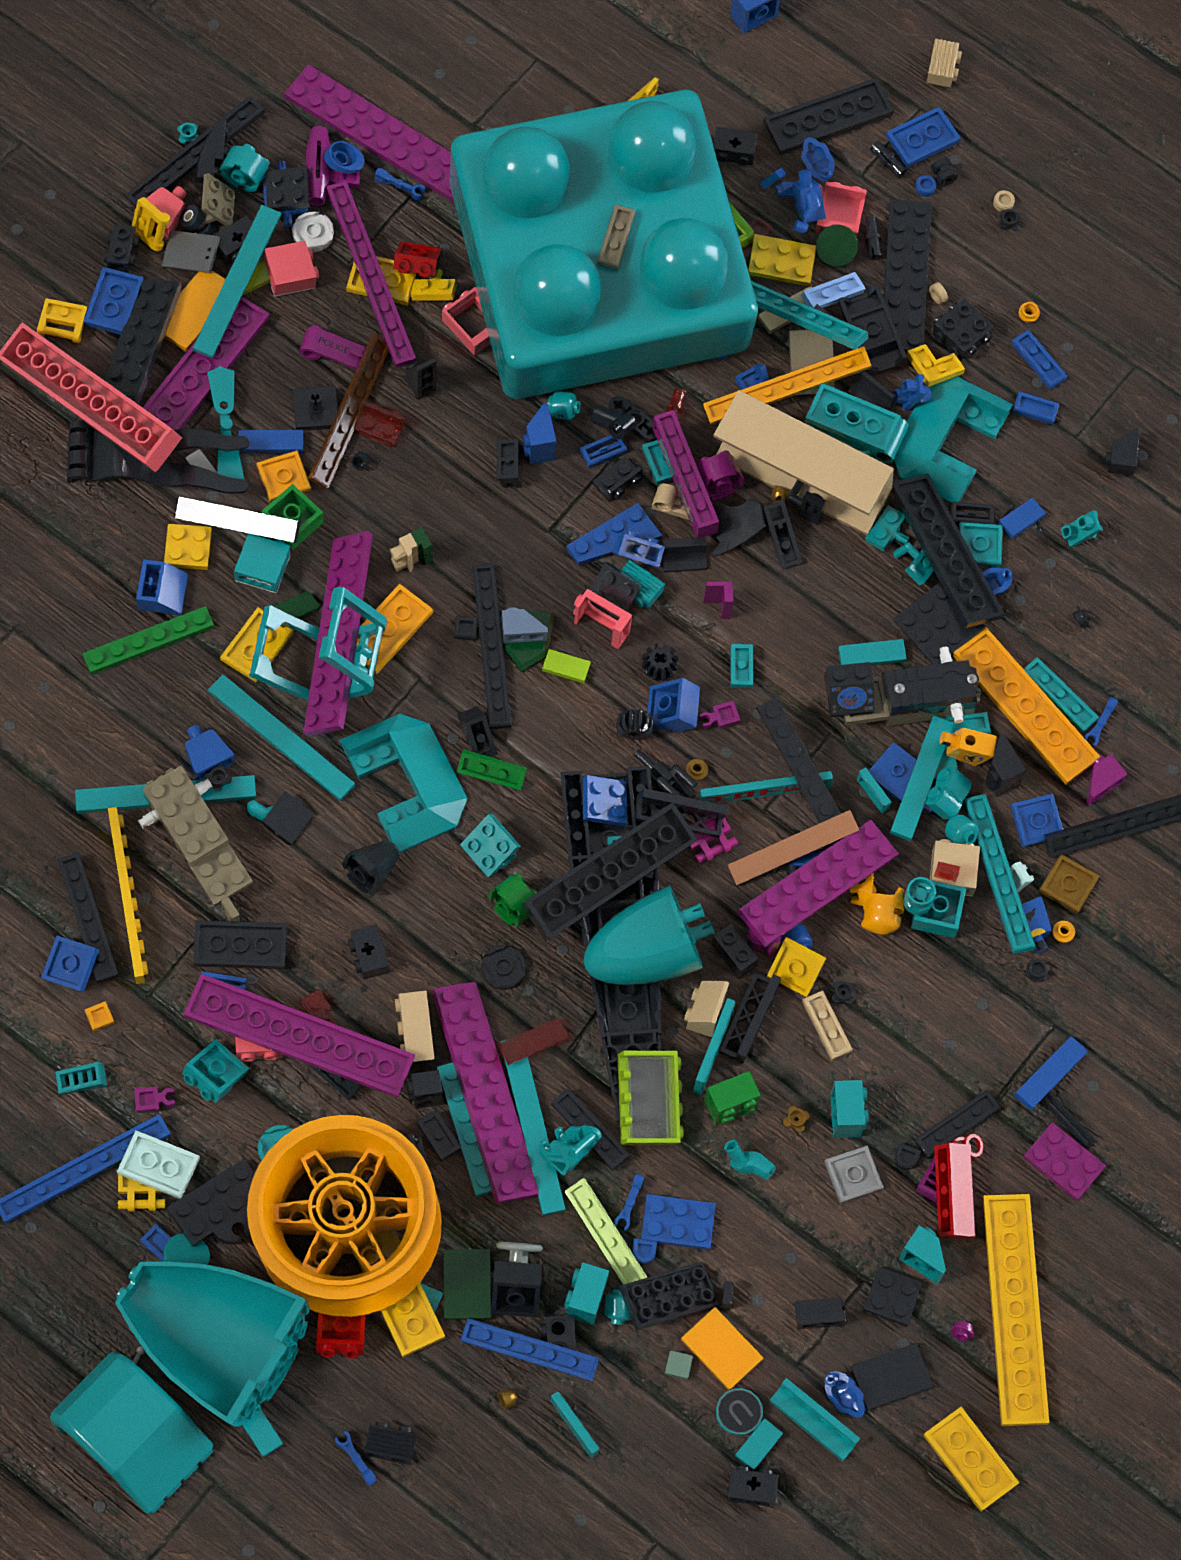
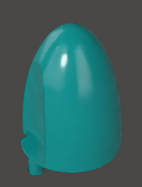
M667 886L638 900L609 920L588 944L584 953V967L593 978L617 985L646 984L672 979L703 969L695 943L699 939L715 934L710 920L693 928L688 927L687 923L705 917L701 904L698 903L695 906L681 910L671 886Z

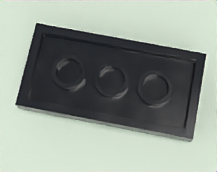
M196 920L193 966L285 969L287 923Z

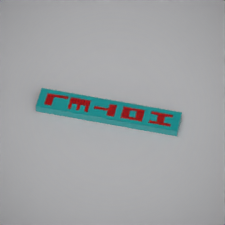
M820 772L819 775L826 788H831L832 772ZM792 776L701 789L699 800L717 804L802 791Z

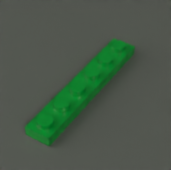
M206 606L82 654L90 674L93 675L214 628V624Z

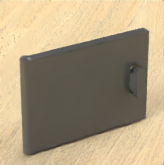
M171 230L161 267L211 274L220 237Z

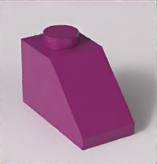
M1112 754L1106 758L1101 756L1093 763L1094 766L1090 773L1087 796L1089 806L1122 784L1126 779V771Z

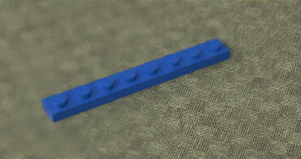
M158 1114L0 1199V1215L4 1223L11 1222L121 1163L135 1131L159 1140L170 1137L171 1133L161 1115Z

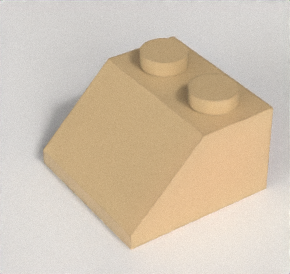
M702 981L699 988L695 987L691 1000L695 1001L693 1008L688 1007L684 1018L685 1021H688L686 1029L709 1037L713 1036L726 998L729 982Z

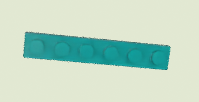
M449 1063L438 1066L437 1070L440 1073L441 1085L475 1197L492 1193L454 1064Z

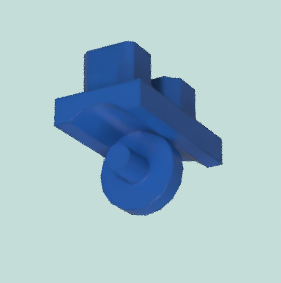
M918 374L913 380L905 379L902 383V389L896 388L893 391L895 395L894 403L902 404L903 410L909 411L917 402L926 403L929 401L931 391L928 386L923 385L924 375Z

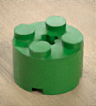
M516 873L515 875H510L489 891L488 897L490 901L494 900L496 905L493 908L499 917L508 925L514 923V927L517 928L529 918L521 903L537 892L533 889L530 890L525 884L524 878Z

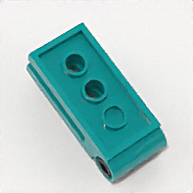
M823 383L805 418V424L856 450L865 451L870 449L871 457L874 456L880 462L887 464L893 462L909 427L907 421L900 418L901 415Z

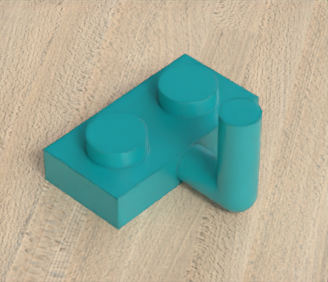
M907 542L895 550L893 555L899 559L906 553H909L914 558L905 572L921 586L934 570L923 549L919 552L911 543Z

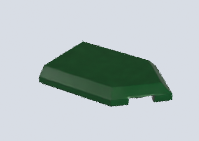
M524 609L548 628L547 641L504 644L505 652L511 657L521 673L531 665L546 658L555 616L552 614Z

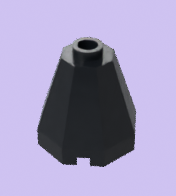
M381 841L351 851L344 857L342 866L344 870L348 868L350 873L347 874L350 882L362 893L366 894L371 891L370 895L374 896L380 891L398 861L399 850L394 843Z

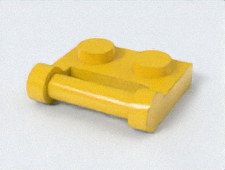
M145 197L137 200L132 227H136L137 236H140V239L152 250L161 251L164 246L163 237L166 226L169 224L170 216L167 213H161ZM155 222H157L158 225H157V230H156V234H155V237H154V236L152 235V233H153V229H154Z
M46 298L37 333L43 337L44 335H49L80 343L84 327L83 321L88 307ZM47 322L75 327L73 332L46 325Z

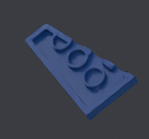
M636 503L568 544L566 550L579 566L613 553L619 532L625 534L626 530L638 533V538L646 540V537L661 540L662 534L639 503Z

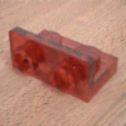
M364 402L363 412L354 428L355 433L395 447L404 428V417L399 412L394 410L388 411L376 403Z

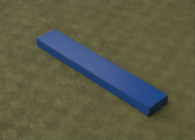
M469 1318L460 1340L463 1343L591 1382L599 1362L597 1357Z

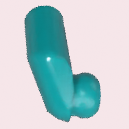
M251 800L247 804V811L251 816L263 821L273 806L266 808L257 801Z

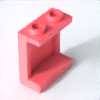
M826 182L823 193L826 219L817 221L815 235L819 236L820 232L827 226L839 224L849 227L857 237L867 190L858 186L841 185L838 182Z

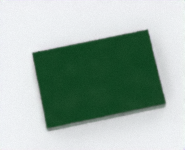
M490 1249L443 1250L444 1320H467L468 1318L472 1320H491Z

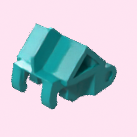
M587 1125L580 1127L570 1126L564 1134L563 1128L559 1126L554 1131L557 1140L552 1141L548 1145V1141L544 1139L539 1143V1146L547 1161L564 1176L569 1171H572L590 1153L596 1141L601 1139L602 1134L596 1127Z

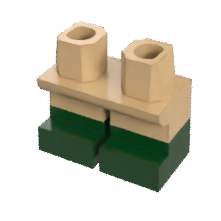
M422 527L399 538V545L390 549L392 555L391 562L397 572L406 567L411 572L413 564L421 560L424 561L425 565L433 562L432 544Z

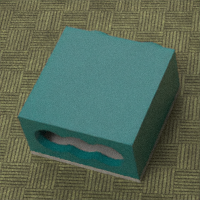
M248 533L234 570L235 581L277 593L290 558V546L281 540L273 541L265 536Z

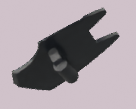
M750 498L742 505L736 507L725 505L716 514L719 526L718 532L714 535L720 543L712 552V556H717L733 549L765 527L762 502Z

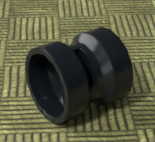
M948 157L940 158L931 165V170L937 175V181L942 187L952 184L958 178L955 169L951 168L952 163Z

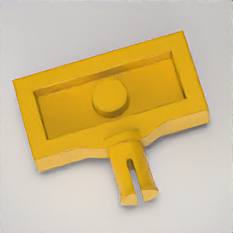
M438 269L432 279H414L411 291L412 301L453 300L457 287L456 280L441 279L443 272Z

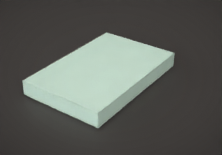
M135 1131L117 1170V1174L181 1199L199 1162L200 1156Z

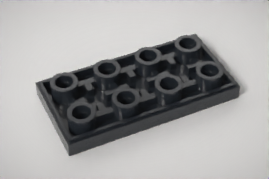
M703 1262L623 1284L619 1287L636 1331L706 1311L720 1305Z

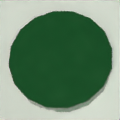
M832 224L820 232L816 242V250L819 257L826 264L843 266L854 259L858 251V239L849 227Z

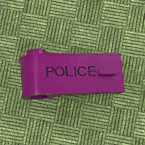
M313 325L306 328L299 353L311 360H317L323 356L356 370L366 347L327 332L320 326Z

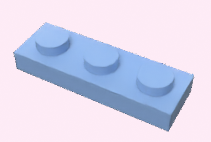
M854 272L803 291L801 297L806 305L812 308L816 304L825 308L838 303V298L844 297L849 299L863 294L866 288Z

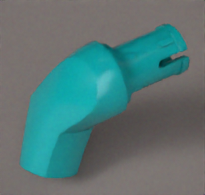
M730 1140L725 1144L724 1150L731 1158L730 1166L738 1173L755 1174L766 1180L774 1174L776 1166L761 1153L742 1151L736 1140Z

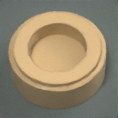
M1005 190L996 193L993 200L995 209L1000 212L1012 209L1015 203L1013 194Z
M939 282L930 286L931 297L937 304H942L948 300L947 292Z

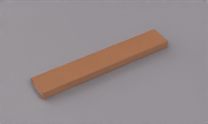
M848 810L730 863L728 868L736 885H739L857 832L859 828L851 810Z

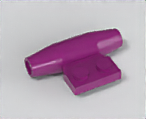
M315 126L311 129L306 149L305 166L309 169L310 204L313 206H321L325 203L327 196L326 186H329L330 182L336 184L347 181L349 188H359L360 170L350 174L341 173L330 168L325 162L324 153L330 147L328 130L323 126Z

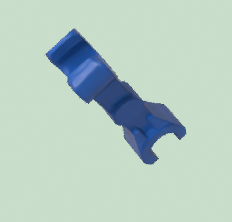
M378 168L375 172V180L377 182L392 184L398 189H404L410 192L415 200L419 201L422 199V196L415 191L425 193V187L421 184L409 185L401 179L393 178L392 175L382 168Z
M1110 697L1096 726L1084 738L1086 741L1088 738L1095 740L1092 748L1097 746L1100 732L1118 703V700Z
M640 1174L635 1175L625 1207L615 1219L614 1225L616 1228L620 1220L626 1222L627 1225L624 1231L629 1229L630 1213L644 1181V1176Z
M343 1431L347 1441L341 1443L335 1437L336 1445L348 1453L352 1462L362 1473L361 1475L367 1485H372L376 1482L375 1475L367 1468L361 1456L354 1449L350 1434L347 1431Z

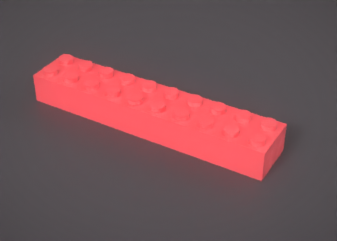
M23 322L0 350V360L5 365L155 473L182 439L168 425Z

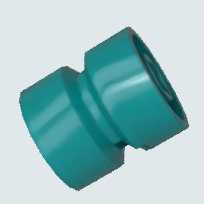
M924 877L911 880L903 900L908 912L914 915L927 913L932 907L936 896L935 885L931 880Z

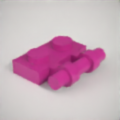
M725 818L722 819L721 836L719 838L694 833L698 840L691 844L689 848L691 851L698 847L700 848L701 853L695 855L698 864L705 860L708 862L714 859L713 856L721 852H729L732 847L738 845L735 837L728 840L725 837V834L731 832V828ZM706 819L703 821L708 829L715 831L716 820ZM717 839L719 844L709 848L707 843Z

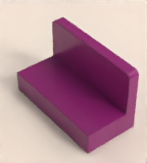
M732 581L706 582L703 603H721V619H730L733 606Z

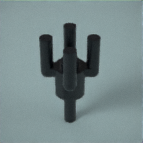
M640 749L634 753L633 756L644 766H650L651 782L657 786L655 791L678 796L683 795L692 799L695 798L696 795L688 787L694 789L698 783L679 765L675 764L670 769L663 762L655 764Z

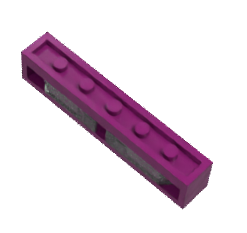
M672 410L654 416L652 429L696 538L717 533L719 526L718 517L675 411Z

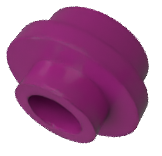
M957 1321L951 1327V1334L956 1340L965 1342L973 1338V1326L965 1321Z

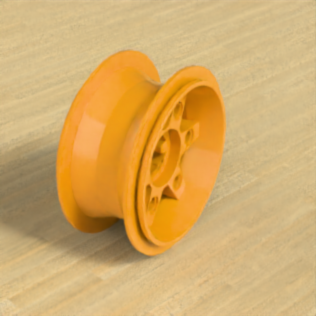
M354 1115L329 1116L307 1122L290 1131L267 1152L252 1179L247 1204L248 1227L252 1241L268 1275L276 1286L306 1299L311 1311L333 1317H356L384 1310L407 1296L422 1281L437 1254L441 1238L442 1219L431 1172L416 1147L400 1132L384 1123ZM340 1157L361 1158L350 1174H334L325 1162ZM387 1170L401 1184L407 1198L375 1197ZM306 1172L314 1188L309 1200L285 1203L296 1181ZM370 1174L373 1175L369 1178L368 1183H365L363 1181L365 1176ZM320 1177H325L317 1184V1180ZM343 1199H354L362 1205V1211L357 1219H355L356 1214L353 1205ZM330 1206L333 1208L336 1222L341 1226L328 1224L325 1221L326 1213ZM343 1209L350 1210L347 1217H339L338 1213ZM391 1213H397V1215L393 1217H388V1215ZM298 1217H304V1218H305V1219H301V1220H299V1221H294V1220H295L296 1218H298ZM406 1229L403 1239L395 1252L385 1260L375 1241L377 1233ZM283 1234L315 1235L303 1263L289 1249ZM373 1253L376 1255V1259L373 1262H367L365 1256ZM343 1254H353L366 1271L362 1274L346 1277L329 1275ZM323 1255L327 1256L325 1259L321 1261L320 1264L317 1263L319 1257Z

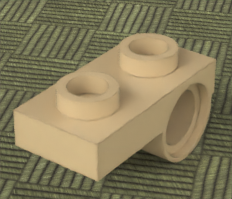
M660 484L652 504V509L689 520L677 488L670 484Z

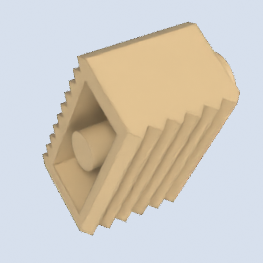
M935 39L926 83L951 87L952 81L957 80L959 69L955 68V64H960L962 51H958V42Z

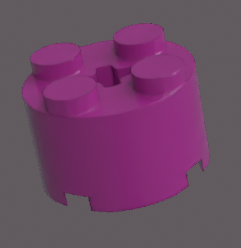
M728 450L722 451L710 458L703 457L697 462L699 465L697 467L712 500L727 498L735 493L734 489L737 486L741 488L744 484V477L734 456Z

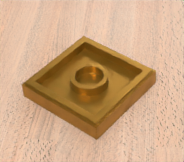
M1061 854L1039 889V893L1078 914L1100 876Z

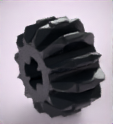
M656 643L654 649L648 647L647 653L642 655L644 662H642L641 667L646 669V676L653 674L654 681L657 679V676L662 681L665 680L666 676L671 678L674 673L673 671L678 669L676 663L679 658L674 655V648L667 650L666 644L663 645V648H660Z
M640 709L624 710L618 714L616 722L617 734L630 740L645 739L651 736L654 723L652 715Z

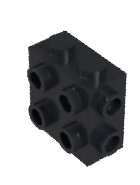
M965 299L959 303L955 302L948 309V313L944 316H938L933 322L932 334L935 340L943 343L948 348L950 354L955 353L961 361L967 357L971 358L978 351L979 346L982 344L986 345L993 337L994 326Z

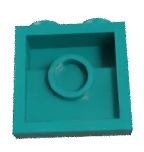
M215 1039L185 1065L182 1075H184V1081L189 1086L195 1085L201 1090V1096L205 1100H212L216 1104L231 1091L232 1086L243 1078L250 1068Z

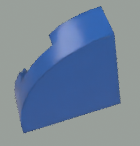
M782 168L778 169L762 181L760 185L763 189L769 188L785 176V171Z

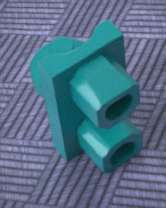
M1092 510L1086 515L1078 517L1071 524L1061 528L1063 538L1068 540L1069 547L1074 548L1087 539H1094L1097 533L1103 531L1097 518V511Z

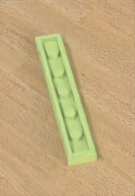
M581 1179L565 1190L566 1195L621 1282L627 1284L648 1278L586 1179Z

